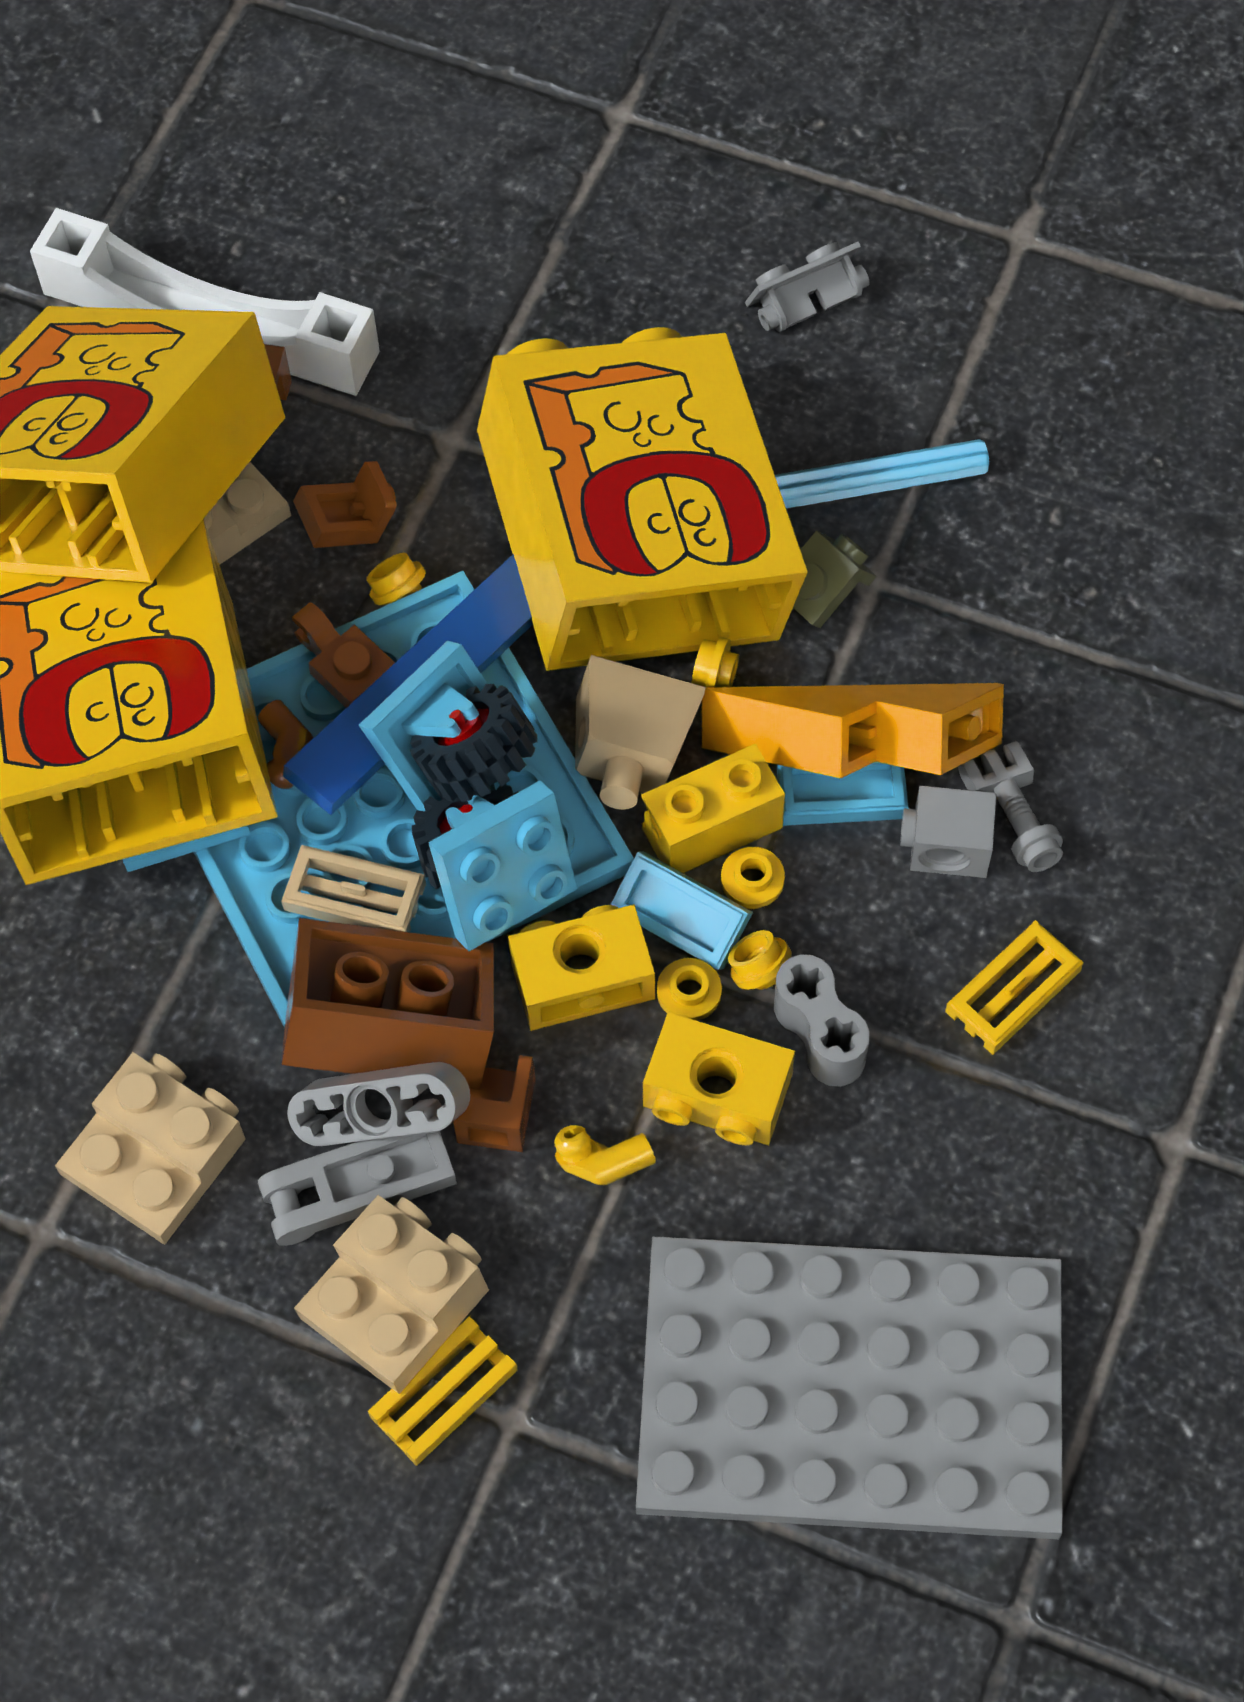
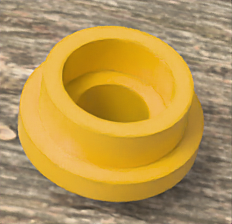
M407 553L393 555L378 564L368 574L366 580L372 588L369 595L376 605H386L422 589L420 582L425 577L426 570L419 561H412Z
M720 637L717 642L706 639L702 641L694 665L692 684L703 687H732L738 668L739 654L730 652V639Z
M761 847L738 849L725 860L722 866L721 885L724 893L730 900L747 909H759L771 904L779 897L784 887V867L779 858L767 849ZM747 869H757L762 871L765 876L758 881H749L742 876V872Z
M767 930L756 931L745 936L734 945L728 955V962L732 966L731 978L739 988L745 990H763L775 985L776 975L781 965L792 956L790 947L785 940L774 937Z
M683 958L670 963L661 972L657 981V998L660 1006L666 1013L669 1012L698 1021L712 1014L721 1000L722 984L718 973L711 965L699 959ZM693 980L700 984L701 989L695 994L687 995L679 991L677 986L682 981Z

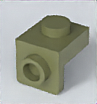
M816 530L800 549L808 573L793 608L811 625L821 628L858 582L869 586L877 577L863 564L869 555L843 533L835 540Z

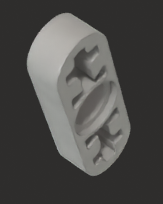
M432 1062L317 1079L292 1097L288 1105L287 1115L294 1133L302 1141L313 1146H327L434 1132L446 1128L466 1111L470 1102V1089L465 1077L455 1067L443 1062ZM429 1087L432 1094L443 1095L445 1104L441 1106L438 1099L432 1098L420 1100L413 1105L412 1098L417 1097ZM367 1089L377 1090L387 1098L391 1106L390 1119H380L369 1111L365 1102ZM315 1104L318 1110L336 1109L343 1104L344 1111L328 1121L326 1115L315 1113L313 1105Z

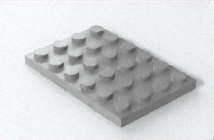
M652 1237L636 1514L1059 1540L1062 1535L1061 1259Z

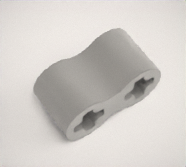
M803 954L789 958L781 965L776 975L774 1012L777 1020L785 1029L796 1033L802 1039L807 1049V1064L811 1073L818 1081L828 1086L838 1087L853 1083L861 1076L865 1068L870 1034L866 1021L857 1012L847 1008L838 999L835 991L834 974L831 967L824 960L813 955ZM796 990H799V991H800L799 993H796V994L792 995V994H793V991H796ZM813 994H816V995H815V998H812V999H809V998H808V996H811V995H813ZM833 1042L835 1046L827 1049V1043ZM849 1046L850 1050L844 1053L842 1048Z

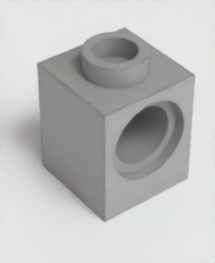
M919 786L916 808L903 809L900 846L912 847L910 871L986 878L993 851L996 793Z

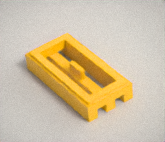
M1035 920L947 1003L945 1012L954 1021L959 1018L965 1023L964 1030L973 1038L978 1035L984 1041L983 1047L994 1055L1081 972L1084 962ZM1036 943H1039L1044 950L977 1013L971 1005ZM1057 959L1062 965L994 1028L990 1022Z
M469 1316L453 1331L400 1394L391 1389L368 1410V1414L417 1466L518 1371L517 1364L508 1355L505 1356L498 1349V1344L489 1335L486 1336L479 1329V1325ZM471 1343L475 1347L396 1422L391 1418L468 1344ZM488 1360L494 1367L414 1442L407 1434L482 1363Z

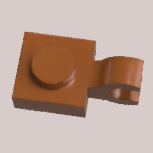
M309 602L292 616V621L300 627L294 632L296 638L316 655L309 662L310 674L345 708L395 663L355 624L340 636L327 616L312 602Z

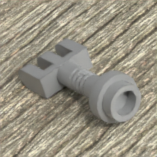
M1017 741L1003 746L1008 767L1004 766L994 749L980 755L986 775L982 776L973 759L958 766L959 774L967 790L996 793L999 804L1004 809V813L1007 815L1018 836L1011 848L1018 864L1027 866L1031 872H1040L1052 867L1061 859L1063 855L1061 849L1063 839L1060 832L1054 825H1040L1020 789L1033 783L1034 768Z

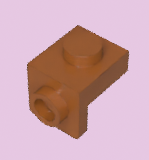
M377 461L364 462L353 483L300 486L293 500L314 548L378 543L397 506L394 489L386 481Z

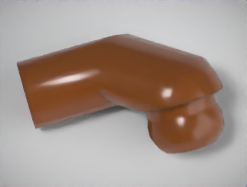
M274 700L261 710L258 715V722L276 741L272 752L274 758L267 763L270 782L280 789H290L294 785L283 777L284 765L313 739V736L281 700Z

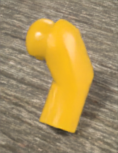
M570 1125L561 1129L554 1140L556 1161L564 1171L596 1185H608L656 1163L653 1150L643 1133L607 1147L591 1139L584 1127Z

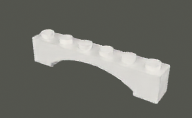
M59 208L54 210L30 250L43 293L78 306L255 312L264 344L285 347L290 375L357 396L380 352L374 311L371 308L319 292L315 300L287 301L257 297L222 288L182 273L142 253L111 233L106 223Z

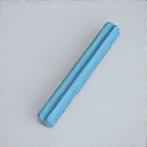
M977 439L776 474L775 478L785 507L788 509L982 475L988 472L989 453L985 442Z

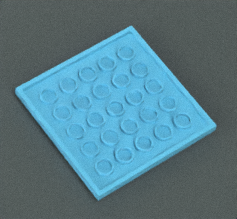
M460 571L335 628V630L341 636L355 624L394 662H397L475 589L464 571ZM303 644L247 669L257 721L259 713L266 705L274 700H281L311 732L314 738L346 708L310 674L309 662L316 655ZM510 648L505 650L481 675L487 684H494L496 688L502 685L512 693L534 727V731L537 734V742L533 743L535 751L532 757L522 758L526 766L520 772L511 770L507 774L510 781L506 784L512 787L514 794L540 780L554 792L577 890L489 941L625 876L634 860L586 776H582L575 769L574 756ZM258 722L266 763L274 758L272 752L276 741ZM386 764L332 815L327 813L295 786L290 789H280L271 783L277 818L249 825L250 835L194 852L284 1028L299 918L320 920L284 911L281 902L301 845L424 874L411 826L415 825L413 817L417 809ZM498 781L494 783L495 790L500 786ZM309 868L307 872L308 875L337 882L354 883L364 886L365 889L402 898L405 892ZM427 877L425 878L426 886L423 895H419L418 898L419 907L415 918L412 917L410 922V932L455 938L441 887L438 889L433 887ZM301 890L302 893H306V894H310V895H314V896H318V897H323V898H327V899H331V900H335V901H339V902H343V903H347V904H351V905H355V906H359V907H363V908H367V909H371V910H376V911H380V912H384V913H388V914H392V915H397L396 913H392V912H388V911H384V910H380V909H376V908H372V907H368V906H364V905H360V904H355V903H351V902H347V901H343V900H339V899H335V898H331V897H327V896H323V895H319V894H315V893H311V892H307V891H302V890Z

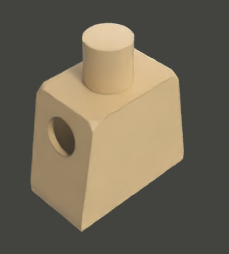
M590 656L576 696L575 769L582 776L602 781L599 796L604 804L615 809H630L637 804L639 791L645 793L666 784L703 699L706 687L597 656Z

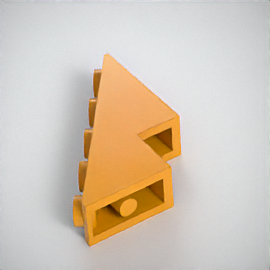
M1004 684L706 687L702 699V748L733 754L756 743L768 763L837 778H843L874 762L943 775L1002 744Z

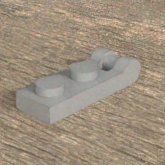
M440 1130L354 1142L272 1170L258 1179V1186L263 1201L272 1204L276 1218L271 1222V1227L276 1243L281 1246L300 1243L312 1237L315 1232L358 1218L377 1195L394 1206L402 1197L412 1200L457 1184ZM316 1186L320 1201L301 1207L297 1195L301 1190Z

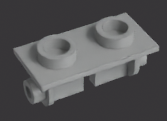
M859 241L842 249L839 248L837 242L827 244L806 257L808 264L789 271L786 264L767 271L756 279L758 286L745 301L746 306L749 307L761 301L763 308L758 310L761 325L766 331L775 328L778 332H781L790 326L813 317L817 313L809 297L811 293H816L824 311L861 296L862 289L869 286V277L862 265L854 267L850 259L861 247Z

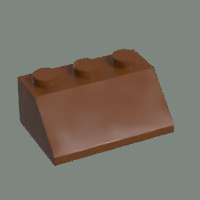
M299 918L285 1019L282 1065L356 1074L432 1062H443L459 1070L465 1077L469 1088L480 1089L494 1033L493 943L485 942L475 949L468 951L456 938Z

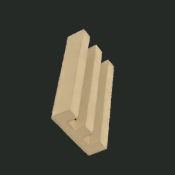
M301 845L281 902L284 911L320 920L410 932V922L412 917L415 918L419 907L418 898L419 895H423L426 881L424 874ZM309 868L405 892L402 898L365 889L364 886L354 883L337 882L308 875L307 872ZM301 890H302V891L311 892V893H315V894H319V895H323V896H327V897H331V898H335V899H339V900H343V901H347V902H351V903H355V904H360V905H364V906H368V907H372V908H376V909L388 911V912H392V913H396L397 915H392V914H388V913H384V912H380V911H376V910H371V909H367V908H363V907H359V906H355V905H351V904H347V903H343V902H339V901H335V900H331V899H327V898H323V897H318V896H314V895L302 893Z

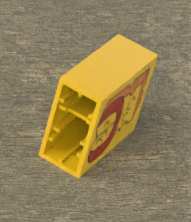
M47 306L0 355V572L148 583L154 581L285 419L255 312Z
M655 327L639 331L629 336L622 343L568 348L563 342L555 339L543 338L522 343L506 355L493 356L477 433L512 554H514L530 608L532 623L546 671L587 666L591 655L617 662L699 651L704 639L717 642L720 637L728 638L731 640V646L780 640L808 571L726 333L682 337L680 333L671 328Z
M204 519L152 583L0 572V833L25 885L278 817L234 607Z

